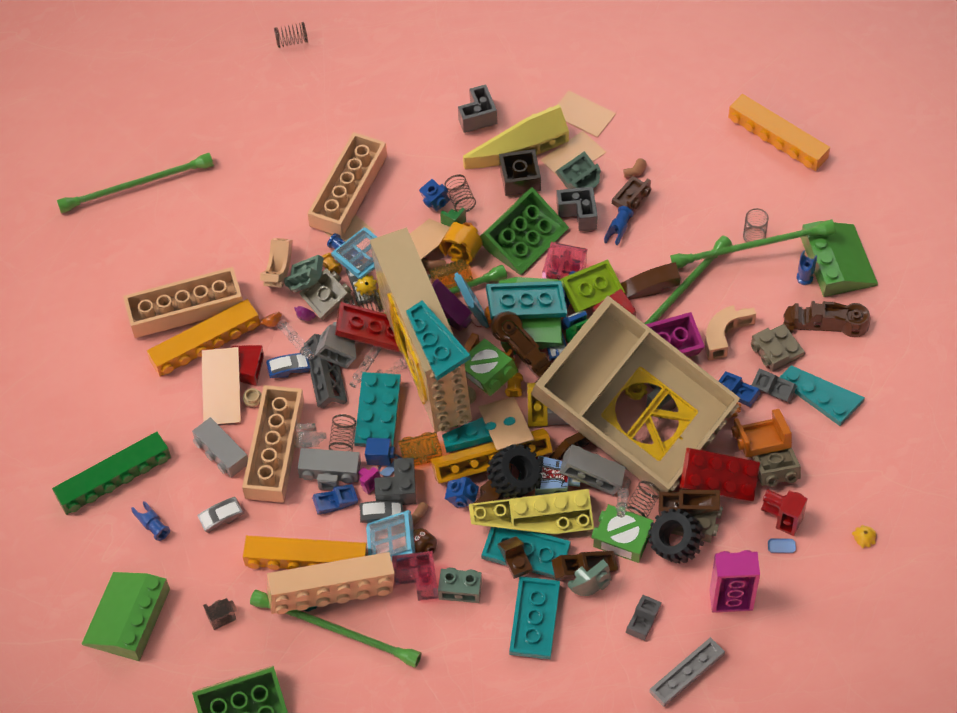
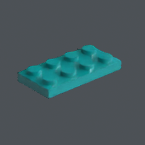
M561 281L486 284L491 320L498 313L505 311L516 313L519 319L566 317L567 315Z
M362 372L354 439L355 446L366 447L367 438L391 439L392 446L394 447L401 374Z
M497 527L490 528L481 559L507 566L498 543L516 536L524 544V552L532 566V573L554 579L555 575L551 560L560 555H568L571 541L538 532Z
M519 577L509 655L551 660L560 581Z

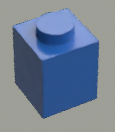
M367 438L365 448L367 465H391V459L395 458V447L392 446L391 439Z

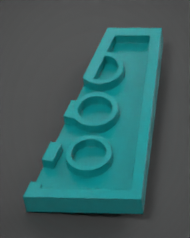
M423 300L406 310L409 322L437 381L471 359L467 350Z
M792 365L780 376V378L798 385L794 393L839 426L845 422L865 399L861 395Z
M483 417L442 434L446 453L491 442L492 438L488 430L495 429L496 423L488 422L485 424ZM508 417L504 420V424L508 426L515 423V418Z

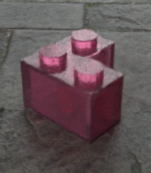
M551 242L542 271V278L560 280L564 277L565 273L569 274L571 271L578 272L585 269L588 249Z
M433 551L392 556L395 585L416 583L418 601L438 598Z

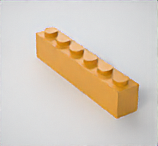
M743 93L730 105L728 118L734 123H738L747 131L769 142L776 149L803 163L807 168L817 171L828 159L830 146Z
M246 299L146 350L149 360L160 377L169 374L174 369L187 365L198 357H202V350L219 348L223 344L239 338L240 335L256 329L260 326L259 316L249 300Z
M544 428L531 431L534 440L521 444L524 445V448L529 447L531 453L535 452L537 454L535 457L553 452L549 433ZM491 442L430 459L434 477L438 484L487 471V468L490 466L488 464L489 461L501 450L497 451L494 443Z
M248 535L245 538L243 551L245 566L252 569L266 567L271 570H278L279 568L294 569L368 556L367 543Z

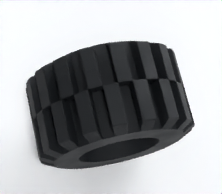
M512 444L496 453L492 457L493 459L489 461L488 464L490 466L487 468V472L490 475L487 476L488 480L492 481L491 487L497 489L495 492L498 494L503 493L502 497L507 498L509 496L510 499L520 498L539 485V480L542 479L540 472L543 471L542 467L539 466L541 461L536 459L535 456L537 454L535 452L531 453L529 447L524 448V445L519 444L516 446V444ZM509 463L518 468L520 480L511 474Z
M672 508L669 509V512L662 511V516L657 515L655 523L651 522L650 525L652 530H649L648 534L651 535V538L648 539L649 543L652 544L651 548L656 554L670 562L680 564V561L683 563L688 562V558L693 560L695 558L694 554H699L701 551L699 547L704 545V542L701 541L702 538H705V533L701 532L703 526L699 524L698 519L681 509L675 510ZM683 526L684 535L682 540L677 545L671 546L669 542L671 532L675 528Z

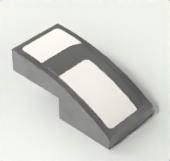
M232 497L211 506L197 516L204 531L210 533L224 522L230 524L243 515L244 511L238 499Z

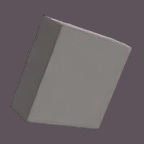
M318 474V488L320 490L333 491L334 487L339 486L338 475Z

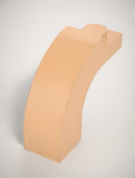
M271 239L268 265L266 270L260 273V281H264L263 286L279 288L284 286V278L287 277L290 267L293 239Z
M734 305L720 310L713 316L708 324L705 338V351L708 361L727 357L728 344L725 335L734 328L755 324V308H743L736 311Z

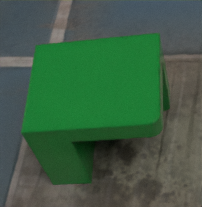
M462 207L458 212L451 209L448 213L442 210L440 213L441 223L449 227L453 222L465 223L466 209Z

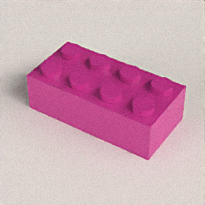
M692 312L646 324L687 357L698 355L705 347Z
M750 550L737 553L722 551L715 554L709 589L712 613L753 611L760 579L758 552H751Z

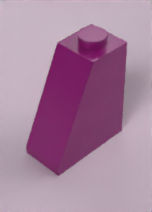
M436 279L432 286L446 318L450 321V325L459 332L463 327L466 329L472 322V311L440 280Z

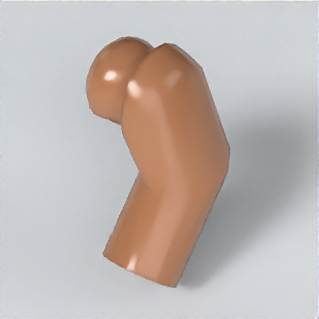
M639 158L636 160L633 168L623 169L624 178L642 175L647 166L646 161Z
M427 258L421 260L426 271L446 269L445 260L428 261Z
M420 502L412 514L413 527L428 510V505L425 502Z

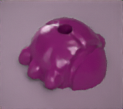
M294 307L297 318L307 322L316 317L313 311L305 307Z

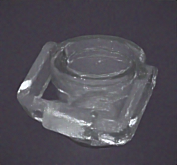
M316 423L296 424L294 448L320 447V442L327 438L324 431L317 432Z

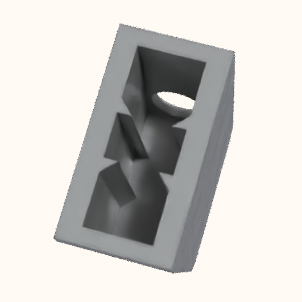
M334 322L322 332L315 356L347 369L356 359L355 340L336 336L337 322Z

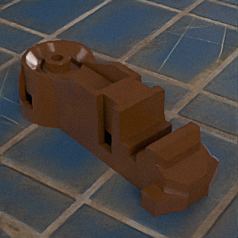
M811 301L810 307H806V309H802V307H799V303H795L793 306H788L783 315V324L790 333H793L794 330L843 332L849 337H861L867 333L871 321L869 310L859 303L843 305L836 302L823 301L822 304H818L815 301Z
M510 311L498 313L492 319L490 325L492 335L501 342H507L537 377L535 381L537 383L552 363L547 359L545 352H540L538 349L540 346L523 329V322L516 313Z

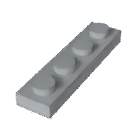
M710 637L649 689V693L665 707L725 655V651Z

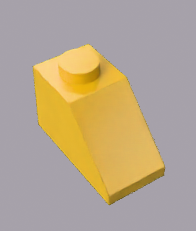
M527 383L528 426H548L547 407L531 395L536 383Z

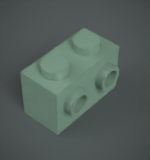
M451 567L441 569L438 585L439 600L479 603L482 572L473 569L463 571Z

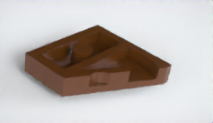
M578 432L564 439L549 458L561 460L571 445L583 448L591 441Z

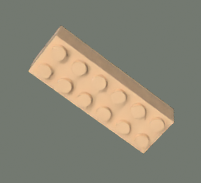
M355 132L352 133L307 213L310 227L331 234L336 233L341 237L344 236L387 157L386 142Z
M233 267L123 296L134 338L209 319L243 301Z
M264 385L242 486L245 499L284 503L305 401L302 389Z
M386 552L267 573V595L271 614H285L291 610L302 611L309 607H324L331 603H346L353 599L364 600L370 596H386L392 593L395 573L390 553Z

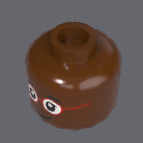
M423 528L413 530L414 554L419 558H427L433 555L437 546L435 536Z

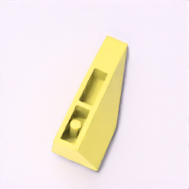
M558 104L537 114H532L530 117L525 118L463 155V167L465 169L498 166L499 154L535 149L536 155L568 142L569 129L560 105Z
M589 489L469 504L472 525L547 534L594 529Z

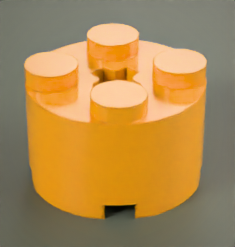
M453 222L442 238L439 248L445 256L448 254L452 257L451 261L454 263L468 265L475 258L483 242L478 235L476 227Z

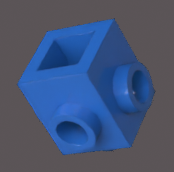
M433 179L419 189L424 198L422 200L428 208L432 207L436 212L450 201L447 195L449 192L443 184L439 185Z
M467 477L448 481L444 499L457 508L466 507L476 501L479 486Z

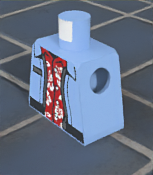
M539 456L538 459L541 461L539 466L542 467L543 471L540 472L542 479L539 480V485L535 487V496L568 492V486L580 487V481L560 473L562 461Z

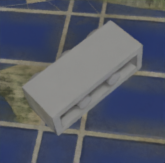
M211 417L192 430L194 444L199 449L203 448L207 458L210 461L214 460L217 463L218 469L223 474L227 473L232 478L247 466V454Z
M571 445L564 453L560 473L614 495L622 486L626 467L615 461L603 458L598 454L584 450L579 446Z
M301 448L297 468L299 478L313 480L317 479L318 474L338 475V480L344 483L358 482V471H360L361 465L360 452Z

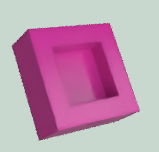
M363 467L358 471V474L361 476L359 481L362 489L368 495L375 489L374 478H381L379 470L375 467H372L370 470Z

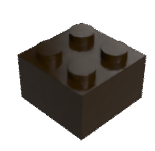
M535 149L499 154V168L505 196L523 194L532 187L536 192L541 191V175Z

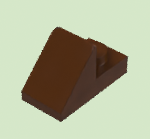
M515 536L498 543L500 552L513 579L532 572V566L524 552V544L519 538Z

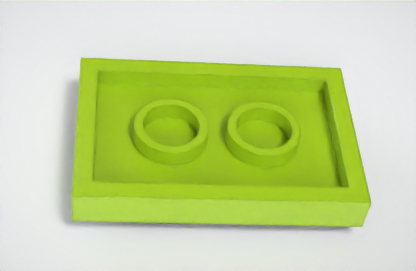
M608 259L559 280L575 313L594 307L619 289H622L625 293Z

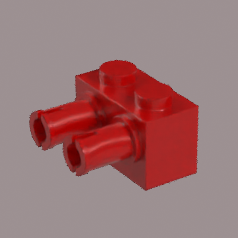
M767 489L763 497L764 502L761 511L777 517L776 529L795 536L803 520L808 498L799 492H792L790 490L787 495L782 496Z

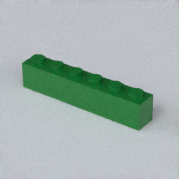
M158 431L58 484L52 490L67 515L78 511L80 507L96 501L100 496L111 493L122 484L131 482L133 478L149 472L155 466L164 464L171 458L167 445Z

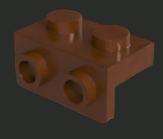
M632 176L612 198L611 204L618 208L626 206L632 211L637 209L641 200L644 197H648L652 190L651 180L647 178L643 182Z

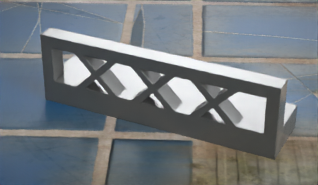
M314 334L304 343L310 365L317 407L324 409L331 402L345 404L347 398L340 366L334 363L331 366L327 360L315 356L321 335ZM330 373L335 377L336 382L330 377ZM333 388L338 392L339 396L334 395Z

